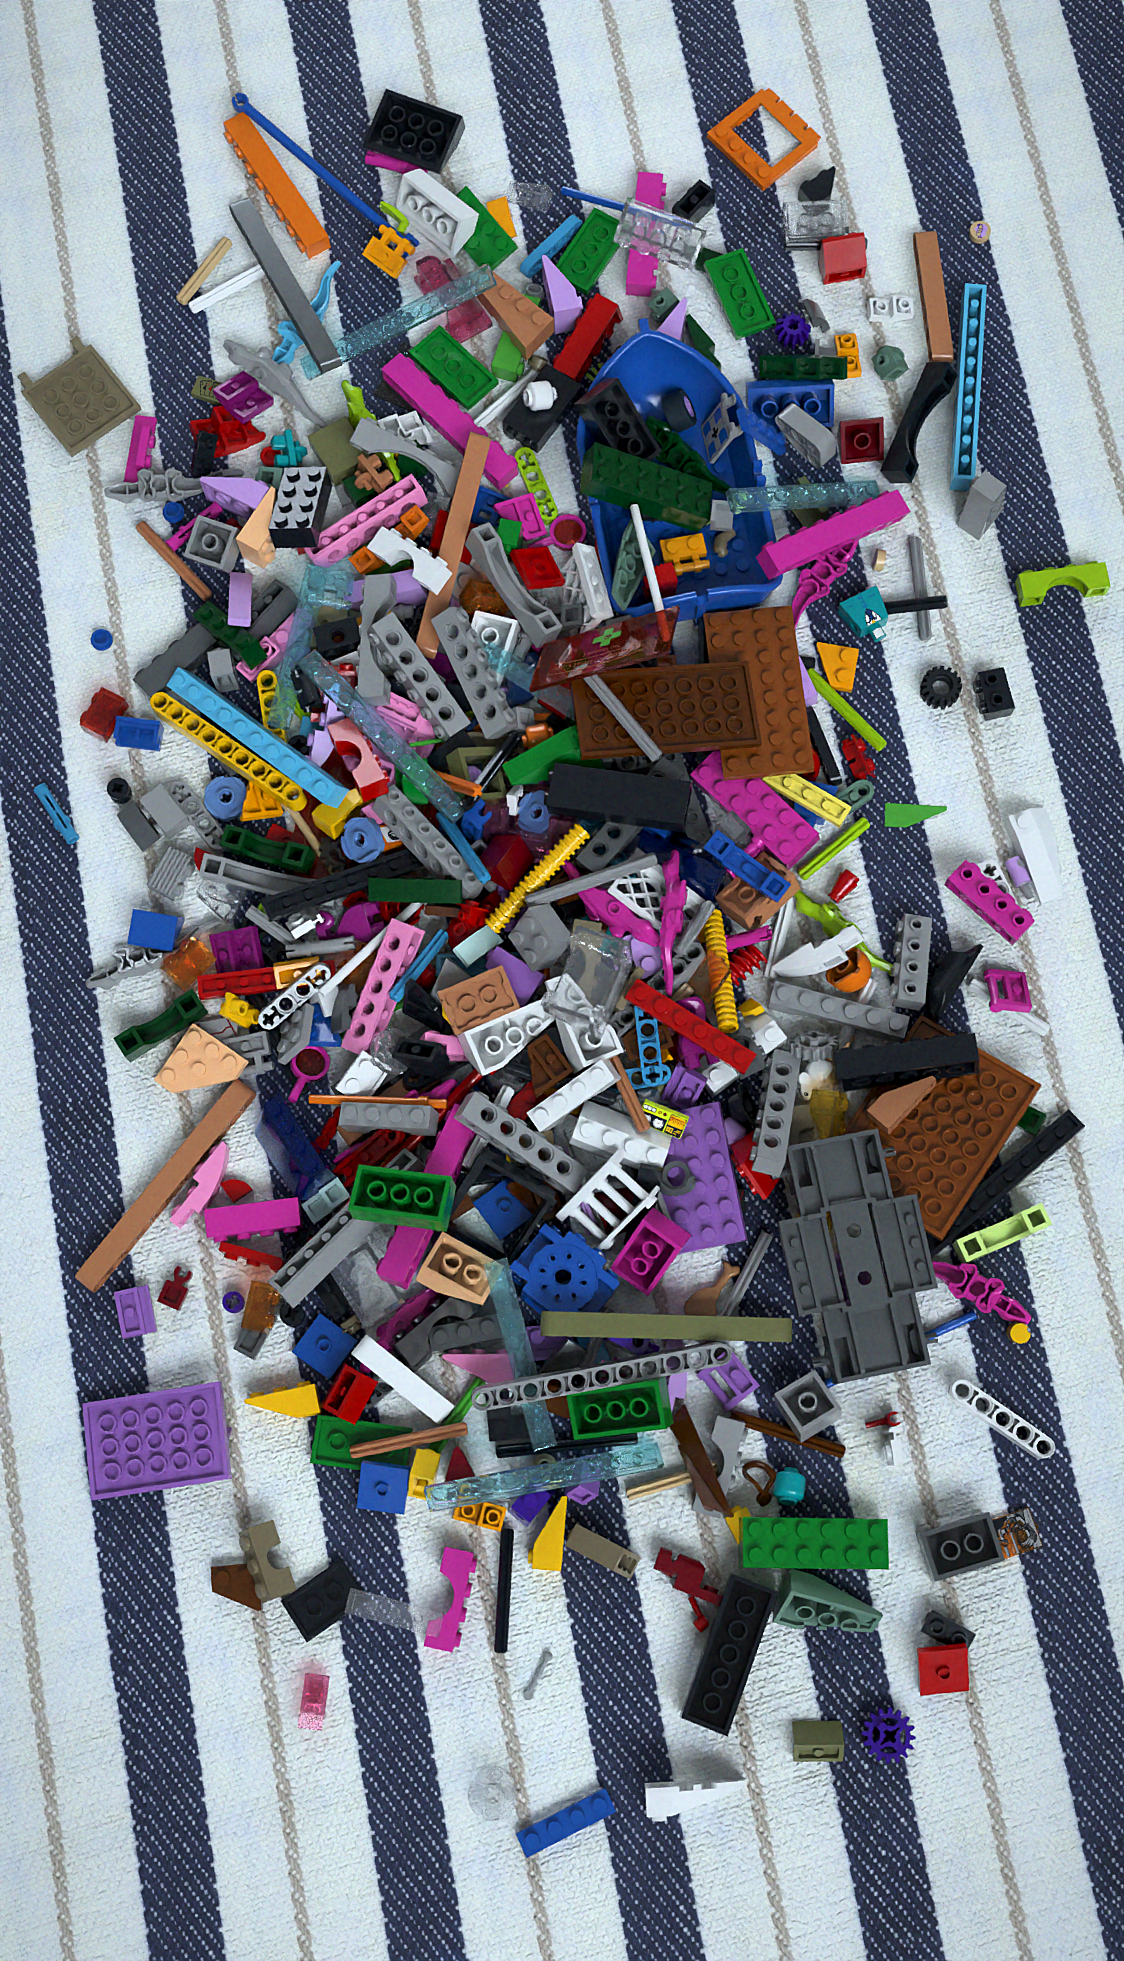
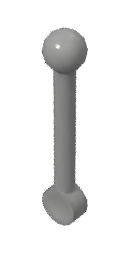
M545 1652L543 1654L544 1660L529 1689L524 1692V1699L531 1700L533 1698V1690L547 1663L552 1660V1653Z

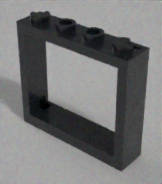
M483 1147L456 1188L450 1218L486 1164L543 1199L506 1254L451 1222L450 1219L447 1232L444 1233L504 1265L502 1272L505 1273L509 1266L520 1257L518 1253L521 1248L526 1249L532 1240L530 1235L533 1230L538 1231L545 1220L542 1217L545 1212L550 1213L553 1206L557 1202L554 1199L556 1190L486 1147Z

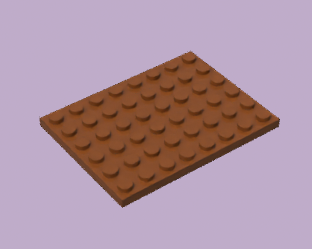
M920 1015L902 1043L908 1042V1040L913 1038L927 1040L932 1039L935 1035H946V1037L955 1036V1034ZM978 1048L979 1074L936 1079V1086L889 1135L868 1118L867 1105L873 1098H879L883 1093L910 1083L872 1088L841 1134L846 1135L878 1128L882 1148L891 1146L895 1148L893 1150L895 1151V1156L885 1157L893 1198L917 1194L924 1229L940 1241L948 1233L1042 1086V1084Z

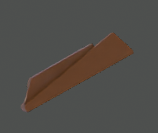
M684 1404L673 1417L674 1423L669 1428L680 1443V1445H677L704 1509L711 1512L715 1510L732 1518L734 1517L692 1418Z

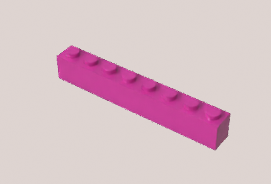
M399 353L381 368L383 380L463 456L470 432L488 437L486 430L481 426L475 425L472 417L467 412L463 413L452 398L448 399L442 388L437 384L434 385L424 371L420 372L411 358H405ZM491 440L482 475L500 491L518 475V462L512 455H507L496 440Z
M898 489L890 493L887 490L879 494L877 499L873 500L872 497L866 499L860 504L861 506H850L844 511L845 513H834L827 521L820 519L812 524L811 528L802 527L795 532V535L790 536V534H786L777 543H773V541L766 543L761 547L762 551L756 556V559L767 578L771 580L898 523L911 511Z
M456 1103L452 1110L447 1112L445 1126L443 1130L438 1132L435 1139L436 1145L433 1151L428 1153L426 1167L421 1172L452 1176L455 1184L463 1168L462 1161L477 1135L453 1118L460 1107ZM396 1225L397 1229L394 1236H390L388 1239L387 1251L384 1257H381L377 1263L376 1274L382 1281L407 1290L434 1230Z

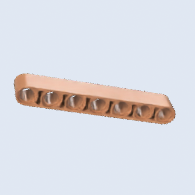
M936 231L915 232L913 234V248L929 362H949V364H952L954 353Z

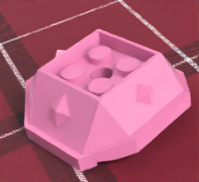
M390 692V705L364 707L360 701H357L348 716H352L356 724H361L365 734L363 736L364 739L368 738L372 745V754H377L381 762L380 769H385L390 780L387 783L388 788L396 784L394 773L395 759L427 758L435 744L409 746L411 742L435 739L436 736L429 720H425L421 715L419 706ZM388 739L392 742V745L384 747L380 741ZM342 756L347 770L351 772L361 762L353 756Z

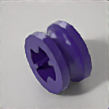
M231 1291L223 1297L222 1305L226 1311L238 1313L244 1308L245 1300L240 1293ZM234 1296H237L236 1300H240L239 1305H235L234 1309H230L231 1305L228 1304V1300H232Z

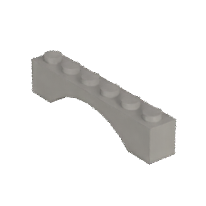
M361 417L348 443L349 445L366 454L391 452L414 459L433 474L440 484L444 495L453 499L460 470L455 468L456 465L447 459L442 461L436 458V453L426 448L423 451L416 447L417 443L408 438L403 440L397 437L398 433L387 427L384 430L377 426L378 422L369 417H366V419Z
M490 522L472 529L464 545L538 649L555 641L563 626L551 609L535 601L520 584L508 562L502 540Z
M391 573L365 575V583L361 588L364 598L363 604L360 606L362 624L359 625V635L361 643L357 648L360 659L359 665L356 667L358 685L355 686V696L364 707L390 705L391 684L380 669L377 659V647L370 643L366 632L371 625L387 616L396 604L397 583Z
M204 853L199 871L201 879L268 895H274L317 880L277 873ZM336 899L318 906L334 910Z
M778 981L774 983L767 1008L789 1015L808 1016L840 1023L871 1034L879 1039L898 1041L899 1043H902L905 1038L910 1016Z

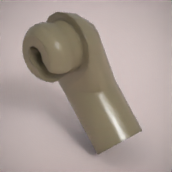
M733 528L732 532L723 531L714 539L713 550L720 558L728 554L727 542L736 536Z

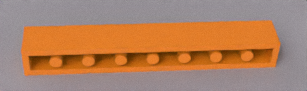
M242 112L223 122L225 128L223 135L227 143L233 144V150L239 160L243 159L247 173L249 175L253 174L257 188L265 192L264 196L269 206L273 205L275 207L277 218L280 222H285L287 233L291 238L295 237L297 240L296 245L299 251L305 253L308 259H311L331 248L328 234L250 118Z

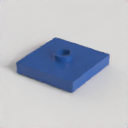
M509 1177L473 1202L475 1208L500 1241L525 1224L532 1216V1213L506 1189L507 1184L515 1182Z
M319 1314L292 1350V1353L331 1380L358 1341L347 1332L343 1333L340 1327L322 1314Z
M362 1460L356 1508L404 1515L410 1466Z

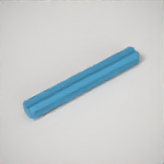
M439 929L389 992L391 1000L399 1002L403 998L405 983L410 978L416 981L448 940L449 936L446 931Z

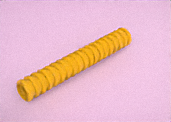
M575 823L574 828L568 830L570 833L568 835L564 834L565 838L563 840L560 839L558 845H554L553 851L550 849V854L548 856L545 855V859L543 861L540 860L538 866H534L535 870L530 871V875L528 877L525 876L523 882H519L520 886H515V891L510 892V896L504 898V903L500 902V907H496L494 909L495 912H491L489 914L490 917L484 919L485 923L495 933L500 934V929L505 928V924L510 923L512 917H516L515 913H519L521 911L520 908L526 906L525 897L536 891L539 892L541 890L540 887L546 885V880L550 881L549 877L551 875L554 876L555 871H559L561 865H565L564 861L566 859L569 860V856L571 854L574 855L576 849H580L581 843L585 844L584 840L586 838H590V834L579 824Z
M714 909L703 927L713 987L712 991L714 993L713 998L718 1030L723 1033H732L739 1028L738 1018L735 1010L736 1005L725 942L726 938L724 936L722 912Z

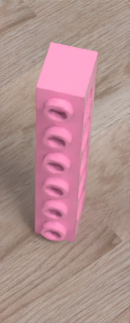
M410 474L321 532L317 547L304 548L319 573L323 572L372 540L382 526L389 529L400 522L399 518L413 506L417 505L421 508L426 505L428 500L422 487L414 476Z
M391 919L390 924L386 928L383 942L378 948L373 967L369 971L365 987L360 993L357 1007L352 1013L350 1029L343 1036L342 1048L358 1055L364 1050L375 1058L397 1002L389 998V992L414 961L425 931L396 919Z

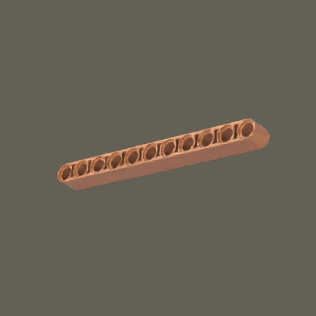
M470 432L438 553V557L448 564L446 568L452 572V575L438 595L429 590L415 642L424 657L433 660L435 659L440 639L431 619L442 613L449 606L491 442V437Z
M239 1079L229 1086L79 1269L75 1279L93 1293L101 1288L191 1178L196 1167L201 1162H204L210 1150L222 1140L257 1095L255 1091Z

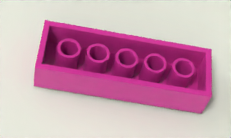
M714 750L690 774L692 782L748 835L751 837L756 835L765 844V851L786 867L787 870H790L820 840L819 833L760 778L723 781L720 750Z

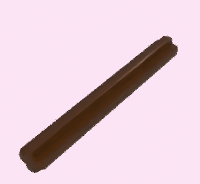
M737 1410L731 1412L730 1418L744 1421L746 1428L838 1458H843L846 1447L844 1445L814 1435L801 1443L789 1427Z

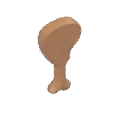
M723 1261V1273L716 1283L711 1287L700 1289L692 1294L685 1302V1314L717 1316V1299L730 1278L740 1274V1267L731 1266L728 1261Z

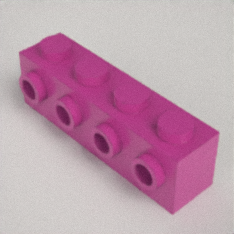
M965 860L947 878L944 884L1012 946L1035 922L1032 914L1027 909H1021L1010 894L1003 893L998 888V884L992 878H986L981 873V869L973 862L970 863Z
M298 1197L204 1209L206 1236L210 1241L213 1240L214 1243L228 1242L227 1238L237 1237V1240L251 1239V1235L260 1234V1237L274 1236V1232L283 1231L284 1234L297 1233L298 1229L303 1228L301 1201Z

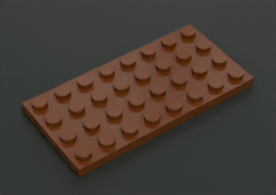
M792 605L703 614L708 663L748 661L762 741L760 747L720 750L723 781L814 772Z

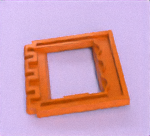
M770 88L766 91L763 89L759 90L707 132V138L762 191L818 147V141L821 139V136L811 127L807 129L808 124L798 114L793 115L794 111L783 100L779 102L780 97ZM761 106L765 107L802 143L772 168L732 130L752 116L753 112Z

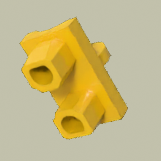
M226 992V1000L221 1004L219 1014L244 1029H249L251 1024L257 1025L260 1011L254 1009L252 1005L234 994Z

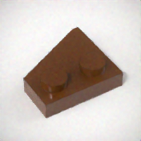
M547 1033L527 1046L536 1098L574 1072Z

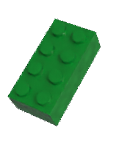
M359 1164L348 1210L355 1220L447 1232L456 1185L452 1176Z
M665 1376L566 1395L574 1440L667 1429L674 1423Z

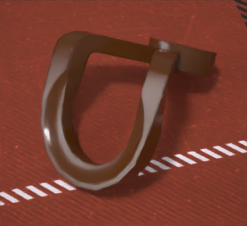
M761 1461L745 1463L742 1467V1475L759 1492L756 1502L762 1507L768 1505L772 1499L769 1490L776 1479V1472L769 1465ZM757 1467L765 1470L770 1479L764 1489L747 1473L748 1469Z

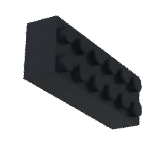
M967 1031L958 1032L955 1036L946 1037V1035H935L932 1039L927 1040L913 1038L905 1043L890 1041L883 1046L868 1044L862 1046L861 1049L852 1050V1048L846 1047L839 1049L838 1052H834L839 1092L913 1083L930 1076L936 1079L979 1074V1054L975 1033L970 1034Z
M729 1574L720 1605L717 1608L684 1701L680 1718L728 1737L778 1591L735 1574Z

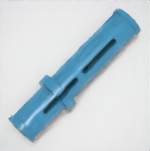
M43 783L36 786L33 791L53 820L55 829L60 831L68 845L78 841L80 837L71 825V819L68 815L64 814L47 788V785Z

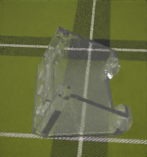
M577 925L575 932L571 933L568 938L567 946H570L571 954L556 989H551L549 993L543 995L541 1006H543L544 1012L592 1037L601 1039L632 966L630 941Z

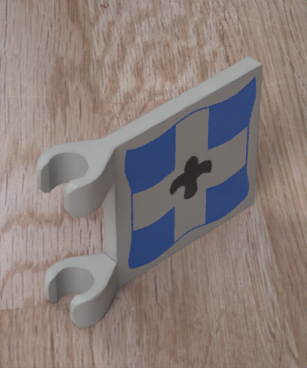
M722 393L720 397L721 402L701 426L709 463L714 464L735 437L744 432L741 430L740 424L735 427L734 422H729L726 410L736 403L735 394L728 397L727 393Z

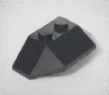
M977 944L950 950L945 957L940 955L933 966L937 968L933 976L928 974L925 1007L929 1020L937 1024L983 949V945Z

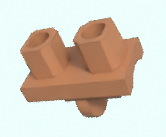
M363 454L358 456L359 464L357 466L358 471L355 472L357 477L354 483L358 489L365 487L367 490L373 487L378 495L386 491V487L393 482V475L390 471L385 469L378 474L376 469L381 467V461L376 454L366 458Z

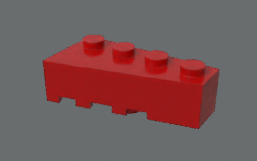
M598 293L595 294L594 298L588 300L584 315L577 319L572 335L567 336L561 354L558 353L553 360V368L577 383L581 381L592 365V356L596 357L601 352L603 340L605 338L610 339L613 335L614 324H620L623 320L619 305Z

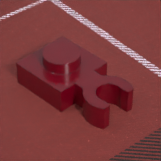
M177 1266L174 1270V1281L166 1280L157 1299V1302L178 1311L181 1310L190 1290L184 1287V1285L193 1277V1272L188 1271L187 1276L181 1278L180 1272L182 1268L180 1266Z

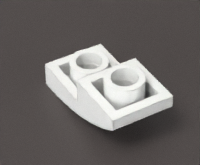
M893 295L890 300L869 298L867 301L868 321L892 322L912 319L914 317L913 297Z

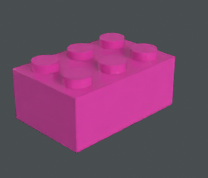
M653 1207L640 1222L610 1269L646 1296H649L685 1246L691 1234Z

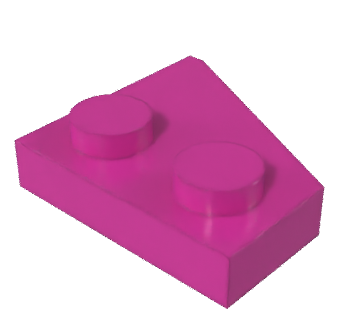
M533 492L492 506L493 510L501 518L522 522L523 540L525 542L547 534Z

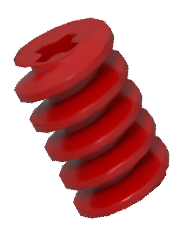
M752 944L744 946V949H738L737 955L732 954L730 956L732 983L736 986L740 985L739 977L744 981L747 980L745 972H748L750 975L754 974L753 966L758 970L761 969L759 961L765 964L768 963L762 952Z

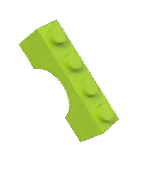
M1091 561L1079 566L1069 564L1064 568L1055 569L1054 567H1048L1033 572V570L1023 571L1015 581L1020 607L1042 604L1046 592L1057 585L1072 586L1084 598L1106 595L1111 586L1106 562L1098 563L1097 561Z

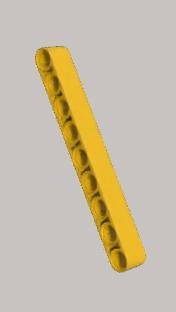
M158 692L152 695L150 706L159 719L290 810L300 811L305 808L307 799L298 784L166 693ZM298 795L296 799L291 800L293 796Z

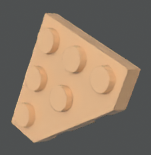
M192 1023L154 1081L171 1093H181L186 1090L200 1089L219 1083L233 1082L239 1078L249 1061L204 1029Z

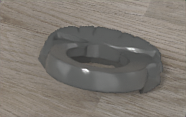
M681 1161L670 1162L664 1167L660 1192L664 1195L675 1197L686 1195L696 1186L695 1176L691 1174V1170L685 1163ZM674 1167H680L686 1173L682 1185L677 1187L672 1186L667 1178L669 1171Z

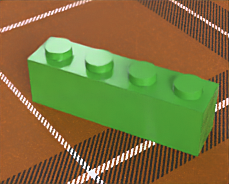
M523 294L534 304H536L538 307L544 310V308L541 307L540 298ZM504 331L502 332L491 370L496 378L516 383L519 375L522 376L524 373V358Z

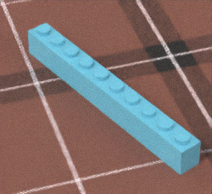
M965 283L961 296L949 490L968 491L970 489L969 484L976 474L987 285Z
M177 667L166 686L323 804L334 808L339 807L350 789L194 673Z

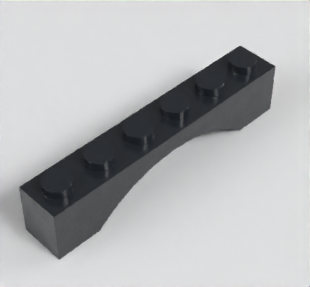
M927 362L921 373V377L880 469V472L889 483H912L919 467L916 457V443L920 429L933 408L951 392L957 378V373L949 362Z

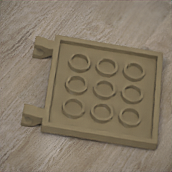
M77 336L70 340L77 354L34 383L25 372L17 376L24 387V390L21 391L22 395L71 457H74L142 410L138 402L91 344L85 347Z

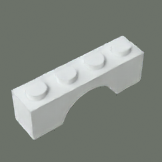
M382 526L367 548L376 557L390 566L405 559L413 560L414 570L412 577L423 587L438 595L452 575V572L446 568L448 564L438 556L436 559L432 558L433 554L424 547H421V549L416 548L417 544L408 537L405 540L402 539V535L395 529L391 528L389 531Z
M601 1059L531 1109L527 1114L539 1132H546L564 1120L579 1105L605 1091L619 1081L621 1077L609 1059Z

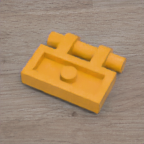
M382 224L378 231L383 236L380 240L373 236L362 255L391 277L397 279L408 262L402 255L404 252L413 255L416 248L410 245L411 242L398 236L393 228H388ZM390 241L397 245L395 250L388 247Z
M703 533L660 540L659 545L663 563L672 562L676 576L683 575L684 572L694 571L697 573L702 572V569L710 568L709 559H699L707 556ZM683 560H692V562L681 564L680 562Z

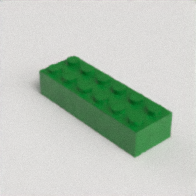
M739 1517L738 1567L889 1570L888 1519Z

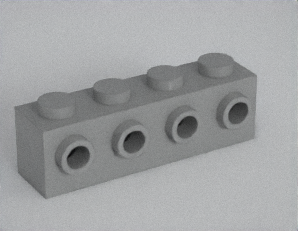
M906 913L896 923L895 933L898 934V942H895L893 954L896 955V963L893 964L891 975L894 976V984L890 988V998H893L892 1006L919 1011L925 1004L932 918Z

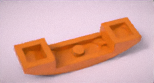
M415 505L399 518L401 523L394 529L402 535V539L405 540L408 537L414 541L430 520ZM363 546L348 558L361 575L374 571L386 564L366 546Z

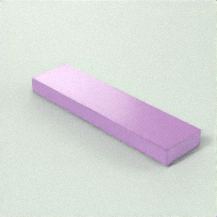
M230 572L228 625L250 626L251 573Z

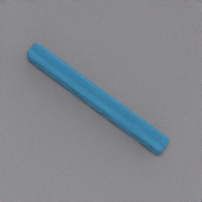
M441 809L440 812L436 813L437 820L480 883L485 884L491 879V875L445 809Z

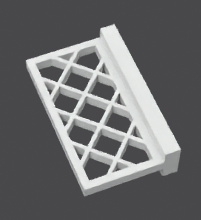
M576 542L572 547L574 555L560 570L563 577L567 575L565 585L557 587L562 605L576 604L578 593L580 592L578 603H583V609H585L583 626H581L579 635V628L569 630L573 646L579 647L602 620H610L614 617L595 547ZM574 574H575L576 576H575L574 584H573V587H571L572 581H573V577H574ZM570 590H572L571 597H570V601H569V600H568V598H569V593H570Z
M637 848L625 861L646 854ZM657 864L656 866L636 872L638 878H630L627 875L623 877L624 879L621 877L614 880L607 891L642 919L648 920L660 932L662 922L655 919L654 912H662L663 916V910H660V907H652L649 897H657L660 905L661 897L666 896L667 887L662 866ZM631 883H639L642 893H634ZM645 883H649L654 887L656 892H648ZM625 884L628 894H623L616 888L617 885ZM686 886L688 896L683 910L693 918L705 900ZM635 898H644L646 908H641L637 905ZM684 920L682 934L686 929L685 925L688 926L691 920ZM676 935L675 940H674V943H675V944L677 943V941H678L679 938H680V937L677 936V935Z

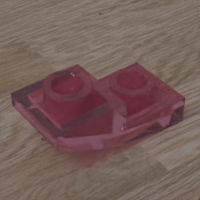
M305 1673L297 1728L322 1731L330 1676Z

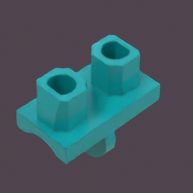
M285 430L283 435H275L271 438V449L282 450L283 454L275 455V468L297 467V463L303 462L302 457L307 455V448L300 446L299 441L293 442L291 430Z

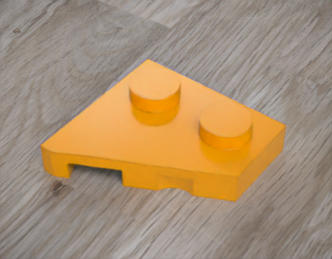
M817 642L816 650L822 661L821 665L826 673L827 683L834 690L851 693L859 649Z
M248 780L240 821L281 817L283 809L280 802Z

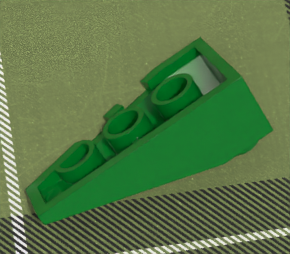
M576 725L506 762L502 765V769L511 786L547 781L550 770L553 771L555 763L603 769L601 759H580Z

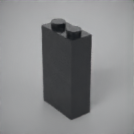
M549 364L545 365L533 382L548 381L556 389L557 398L554 400L550 409L533 411L529 406L525 405L522 395L502 421L503 432L508 438L516 439L523 447L530 448L536 453H539L570 413L574 403L582 397V385Z

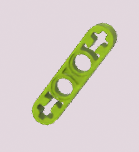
M522 447L515 453L519 473L528 494L533 492L534 495L537 491H544L546 493L544 499L535 498L543 523L550 525L558 517L557 506L533 451L530 448ZM522 455L528 458V467H526L525 461L521 459ZM534 472L539 477L535 481H530L526 476ZM546 504L548 511L552 513L551 517L545 514L544 505Z

